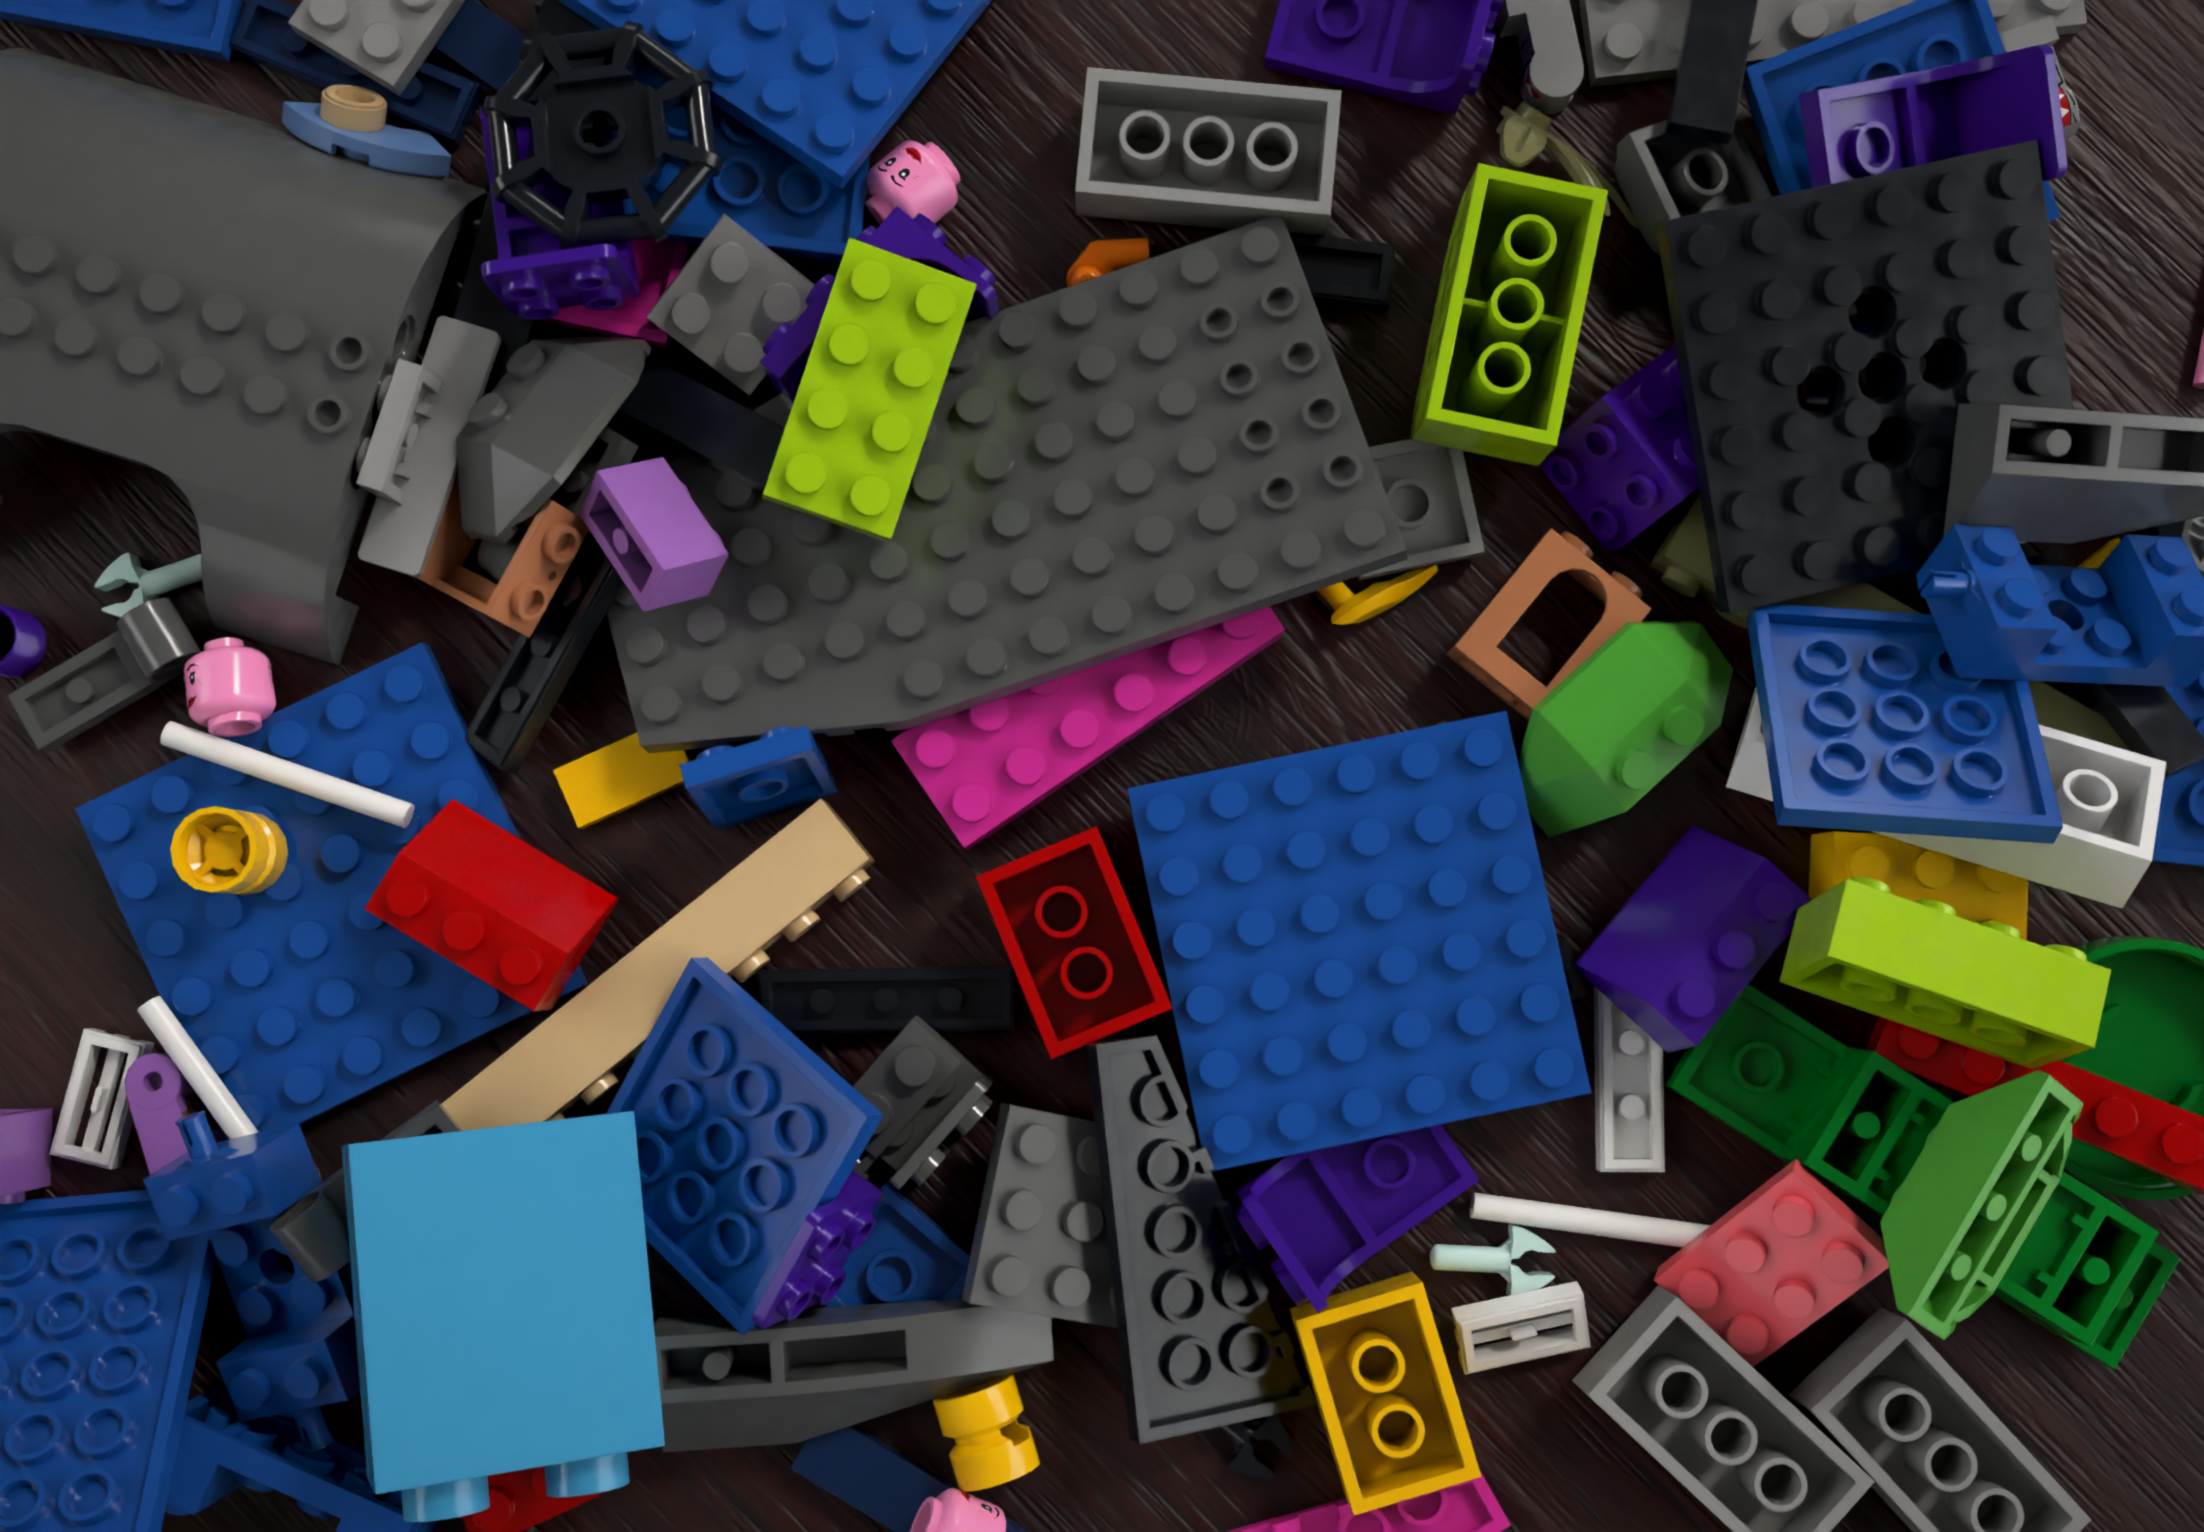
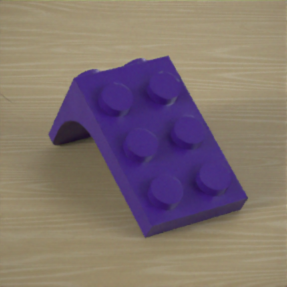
M1280 0L1263 67L1455 115L1463 95L1475 96L1481 75L1486 72L1495 40V34H1491L1496 15L1501 12L1504 0Z
M2046 44L1957 64L1799 94L1812 188L2037 140L2043 181L2061 178L2067 171V156L2055 56L2052 48Z
M539 100L528 101L527 103L535 106ZM479 109L489 184L491 185L495 179L488 117L482 113V109ZM599 121L595 123V133L585 135L584 142H593L596 147H604L610 144V140L616 138L617 131H611L607 121ZM519 126L516 128L520 162L535 156L532 128ZM546 177L532 188L565 212L570 196L566 195L559 185ZM490 190L497 237L498 260L487 261L481 264L482 279L512 315H519L520 318L527 320H542L556 316L559 308L584 305L585 308L590 310H608L621 306L625 298L640 296L633 241L562 250L560 241L509 203L497 202ZM627 199L591 203L589 219L629 214Z
M896 206L877 229L869 226L856 238L858 241L977 284L968 312L976 319L986 316L990 320L998 314L999 297L996 290L992 287L996 281L994 275L973 256L967 254L961 260L943 244L947 241V237L937 225L923 214L918 213L912 219ZM831 274L822 277L811 289L805 301L808 307L792 325L788 322L781 324L770 335L763 347V352L766 354L760 361L763 369L777 393H783L791 401L796 397L798 391L796 384L802 379L836 276L833 277Z
M1675 344L1601 397L1559 435L1555 449L1539 465L1604 548L1611 552L1621 549L1699 488Z
M1440 1124L1279 1157L1234 1188L1242 1204L1233 1211L1259 1251L1269 1244L1272 1245L1280 1258L1270 1265L1297 1307L1309 1300L1319 1314L1329 1307L1326 1300L1330 1292L1349 1273L1480 1180Z
M852 1170L837 1197L833 1201L813 1209L804 1219L751 1318L752 1321L762 1329H765L784 1319L792 1321L803 1310L818 1303L820 1305L827 1304L837 1294L846 1279L847 1274L842 1270V1267L851 1251L858 1249L874 1229L876 1217L872 1213L884 1192Z

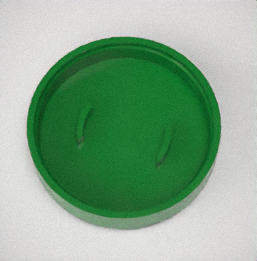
M2143 936L2108 937L2075 947L2087 955L2086 961L2111 969L2095 1048L2061 1059L2060 1061L2204 1117V950L2181 942ZM2072 1139L2063 1171L2085 1184L2117 1196L2139 1200L2173 1199L2195 1193L2133 1164Z

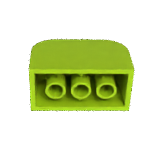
M1478 163L1462 196L1447 248L1415 401L1411 440L1533 466H1539L1555 449L1562 423L1608 190Z

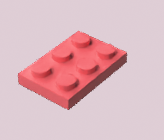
M1795 1159L1662 1263L1657 1269L1654 1281L1660 1287L1677 1296L1745 1361L1754 1367L1888 1269L1889 1265L1884 1240L1800 1161Z

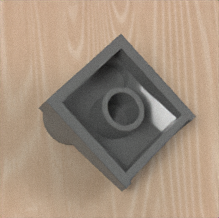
M1667 120L1631 132L1617 143V158L1614 167L1616 180L1646 243L1658 255H1660L1655 222L1772 197L1736 121L1734 132L1728 145L1665 132Z

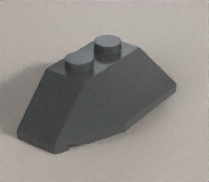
M603 335L535 339L520 347L510 357L507 363V372L492 392L481 397L473 405L468 415V423L456 437L461 529L470 537L505 545L517 532V525L534 515L564 483L635 388L644 369L645 359L649 356L652 347L644 339Z

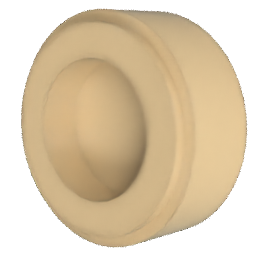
M333 85L322 91L320 117L325 122L342 129L357 132H376L385 127L388 104L380 94L372 90L352 85Z

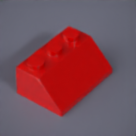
M452 799L398 853L364 909L532 1011L550 1010L554 1007L619 898L459 801Z

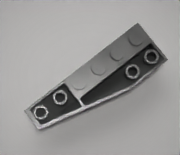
M1958 404L1943 536L1947 534L1953 524L2012 527L2018 541L2073 544L2204 516V419L2001 404Z
M960 1298L807 1308L792 1321L784 1319L765 1329L757 1327L748 1330L745 1335H741L721 1314L658 1318L654 1324L665 1440V1446H662L663 1452L794 1444L1054 1361L1051 1317L969 1304Z

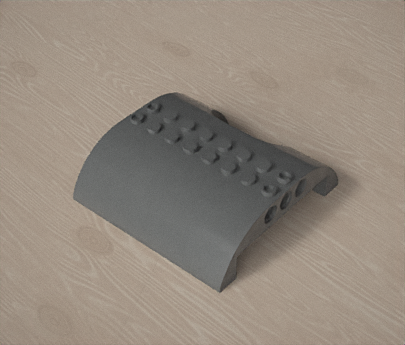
M25 48L1 50L0 434L10 430L35 432L146 466L169 476L188 498L198 523L203 590L214 627L339 666L359 606L336 596V592L370 492L356 484L359 476L356 472L357 453L364 439L373 435L380 414L377 409V396L384 378L387 375H393L398 358L414 363L452 248L455 247L468 251L467 238L471 222L476 215L482 216L488 193L483 188L444 177V179L419 177L369 167L368 162L345 156L339 151V146H337L336 154L332 155L306 143L287 128ZM0 495V506L4 497Z

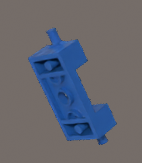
M1953 524L1916 575L1918 591H1922L1920 595L1926 599L1958 678L2189 687L2204 671V578L2183 537L2126 534L2099 568L2032 565L2028 563L2012 527Z
M205 1111L189 1114L175 1122L188 1152L143 1179L167 1241L205 1232L207 1234L248 1337L216 1362L239 1421L242 1422L273 1415L289 1416L294 1418L305 1446V1452L320 1450L334 1440L329 1432L320 1406L348 1401L360 1391L350 1261L331 1276L318 1282H312L270 1231V1226L283 1211L322 1183L299 1123L216 1143L205 1117ZM275 1250L290 1257L294 1265V1273L284 1270L279 1265L275 1256Z
M215 1387L187 1401L165 1509L166 1513L179 1516L195 1515L243 1485L261 1492H271L275 1489L298 1499L296 1506L311 1516L322 1519H332L335 1516L341 1518L335 1532H433L437 1521L405 1522L403 1520L401 1490L375 1495L367 1478L365 1451L334 1438L326 1447L307 1453L294 1420L285 1416L273 1415L240 1422L228 1391L219 1387Z

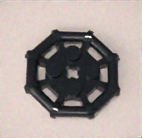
M627 21L623 27L554 36L549 31H546L537 36L539 40L537 46L495 96H487L482 107V113L488 117L495 179L490 185V190L497 202L509 203L560 241L562 250L654 238L656 243L668 237L667 229L709 178L719 176L723 160L717 155L709 94L714 84L705 70H695L647 35L642 24ZM613 56L612 64L572 69L569 61ZM638 61H640L665 79L667 83L656 91L649 85L646 88L635 80L632 71ZM553 70L558 77L553 83L556 90L546 102L541 98L535 106L527 103V99ZM685 106L689 143L669 139L666 112ZM599 121H607L611 131H618L616 138L610 140V144L604 147H596L593 142H584L585 135L595 133V123ZM519 126L532 128L535 156L519 162L516 128ZM667 162L681 167L682 170L652 205L644 189H648L658 182L661 176V169ZM546 177L559 185L566 195L570 196L565 212L532 188ZM630 198L636 213L589 219L591 203Z

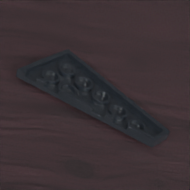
M1144 1034L1086 1043L1129 1439L1138 1444H1144L1318 1405L1309 1384L1302 1381L1292 1358L1295 1351L1286 1331L1279 1328L1266 1298L1269 1291L1231 1204L1223 1199L1214 1176L1210 1172L1215 1167L1206 1147H1201L1186 1114L1188 1105L1157 1035Z

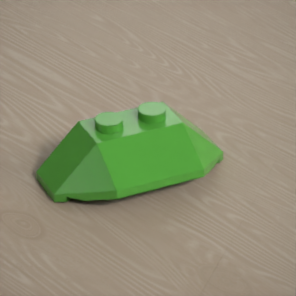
M1696 621L1627 622L1532 709L1520 751L1519 769L1530 818L1543 835L1550 838L1627 812L1721 726L1733 668L1701 623Z
M2037 1070L1950 1104L1938 1125L1929 1133L1925 1147L1903 1184L1894 1192L1890 1206L1880 1221L1897 1309L1943 1340L1954 1331L1957 1322L1968 1318L1993 1295L2061 1179L2072 1143V1123L2079 1119L2084 1103L2051 1075Z

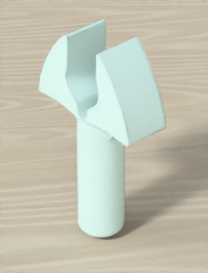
M129 552L121 555L106 568L94 587L107 592L119 588L126 583H132L139 586V588L132 592L131 597L126 602L116 603L101 610L121 618L131 609L148 601L158 599L160 594L201 581V554L151 571L141 567L139 556Z
M1508 1224L1509 1238L1500 1246L1435 1244L1430 1251V1263L1434 1270L1499 1273L1507 1281L1506 1294L1509 1296L1540 1289L1555 1278L1550 1272H1523L1520 1267L1511 1263L1512 1259H1518L1526 1251L1530 1250L1543 1253H1555L1556 1251L1550 1244L1533 1232L1519 1225Z

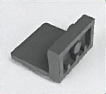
M965 1057V1060L880 1154V1157L897 1171L889 1182L898 1190L909 1178L920 1187L950 1152L941 1143L953 1128L965 1136L993 1103L984 1094L993 1084V1081L968 1058Z

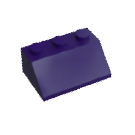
M1692 826L1577 959L1573 967L1667 1053L1695 1047L1793 930L1798 908L1812 899L1767 858Z

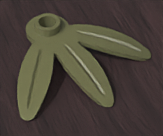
M1522 100L1516 110L1505 105L1502 107L1500 113L1504 118L1497 127L1496 132L1500 134V155L1503 159L1521 168L1538 157L1546 145L1558 158L1576 184L1608 190V195L1618 206L1629 224L1639 229L1629 206L1607 178L1577 150L1547 130L1553 121L1552 118ZM1608 199L1606 200L1603 215L1605 218L1611 214Z

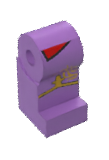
M152 1053L141 1056L128 1068L125 1077V1089L130 1104L129 1107L150 1175L188 1152L175 1122L189 1114L203 1111L197 1093L168 1053ZM221 1130L211 1131L216 1143L226 1141Z

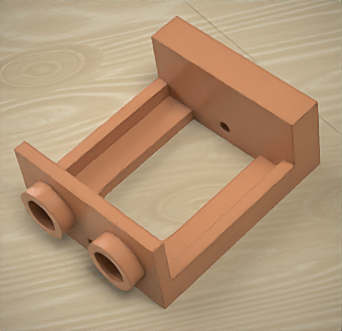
M457 471L424 573L418 579L530 638L570 564L578 553L589 532V528L582 518L553 500L548 499L534 515L519 523V525L528 530L499 583L495 584L462 567L477 538L470 537L461 529Z
M1552 528L1537 541L1530 554L1468 630L1458 638L1446 653L1447 656L1528 721L1530 720L1532 709L1627 622H1642L1652 609L1640 600L1643 592L1632 580L1616 571L1609 575L1591 560L1593 552L1582 540L1566 531L1559 535ZM1566 572L1604 602L1605 610L1593 630L1550 683L1544 686L1496 646L1548 582L1557 574Z

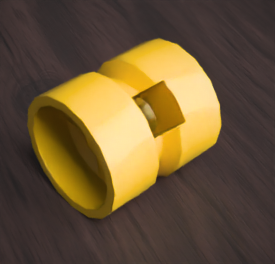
M218 806L198 809L185 817L175 830L170 847L172 865L181 880L196 890L210 893L247 895L262 892L278 880L285 870L288 858L286 837L277 823L263 814Z
M1014 1374L933 1399L943 1436L955 1439L956 1445L950 1451L949 1457L959 1490L970 1492L991 1488L1019 1478L1040 1465L1030 1426L1019 1424L1017 1421L1024 1407Z

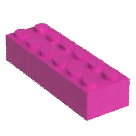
M1269 606L906 730L891 740V742L963 848L969 851L1279 640L1285 628Z

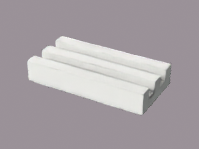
M85 1028L83 1030L49 1155L110 1170L121 1168L133 1124V1117L125 1089V1077L128 1068L136 1059L145 1054H152L153 1042L133 1040L128 1036L105 1033L104 1030L96 1028ZM101 1047L108 1048L100 1082L95 1090L91 1104V1115L82 1147L75 1146ZM125 1053H129L102 1152H99Z
M1577 1281L1451 1308L1452 1318L1456 1329H1454L1455 1337L1459 1346V1362L1464 1374L1591 1347L1584 1294ZM1573 1323V1326L1561 1328L1537 1334L1538 1330ZM1506 1337L1512 1338L1510 1340L1482 1345L1478 1347H1474L1473 1345Z

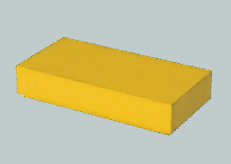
M634 733L556 768L553 772L577 827L584 829L684 784L680 764L690 762L691 758L687 750L648 753L641 747L638 733Z

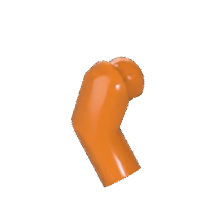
M1148 237L1106 239L1090 242L1069 268L1066 279L1067 286L1070 287L1149 259Z

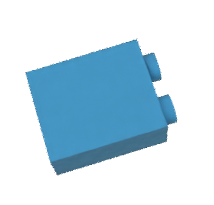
M634 1111L341 1146L367 1478L375 1495L401 1490L403 1520L405 1522H430L462 1517L488 1509L490 1507L489 1475L544 1466L546 1496L548 1497L583 1496L606 1492L628 1485L630 1483L627 1452L665 1446Z

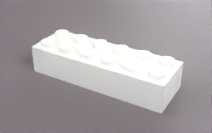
M1756 686L1726 787L1773 801ZM2039 725L2063 825L2054 844L1874 832L2122 909L2152 862L2166 762Z

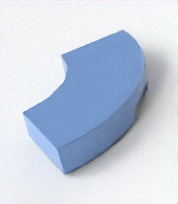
M283 102L282 123L301 140L332 155L336 154L337 146H339V151L342 154L355 160L368 162L369 167L419 177L442 179L449 177L451 155L427 131L403 129L385 124L384 129L376 132L346 130L333 126L320 117L321 103Z

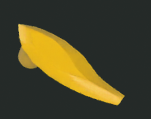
M1436 564L1418 568L1389 581L1373 583L1356 595L1344 582L1317 591L1335 610L1331 615L1332 624H1355L1381 614L1409 597L1438 572Z

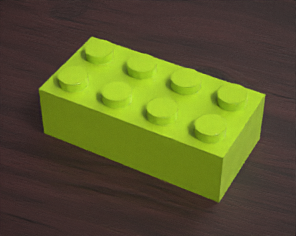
M849 237L762 499L886 542L891 540L977 284Z
M1867 877L1845 879L1798 908L1779 981L1781 983L2002 1058L2029 1069H2035L2095 1048L2111 969L2086 961L2087 955L2076 948L2057 944L2041 946L2021 939V932L2012 926L1997 922H1982L1978 924L1955 916L1956 910L1950 905L1928 899L1911 901L1890 893L1891 888L1887 884Z

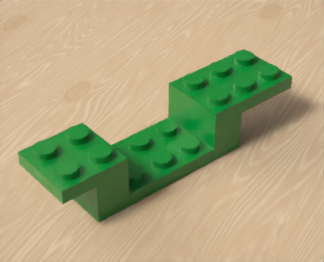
M1749 984L1746 985L1699 1044L1695 1047L1687 1048L1665 1084L1669 1089L1785 1163L1789 1164L1797 1159L1831 1191L1854 1198L1882 1217L1890 1206L1894 1192L1903 1184L1925 1147L1929 1133L1938 1125L1948 1106L1955 1103L1872 1050L1849 1048ZM2063 1171L2059 1183L1993 1295L2102 1365L2115 1370L2181 1258L2154 1242L2160 1232Z

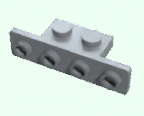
M439 316L422 364L419 365L398 358L393 375H387L384 378L377 396V409L380 414L373 435L364 439L356 457V472L359 474L356 484L376 496L358 551V557L361 560L416 578L423 575L458 471L456 437L468 423V415L473 405L483 397L501 343V337L495 331L447 316Z

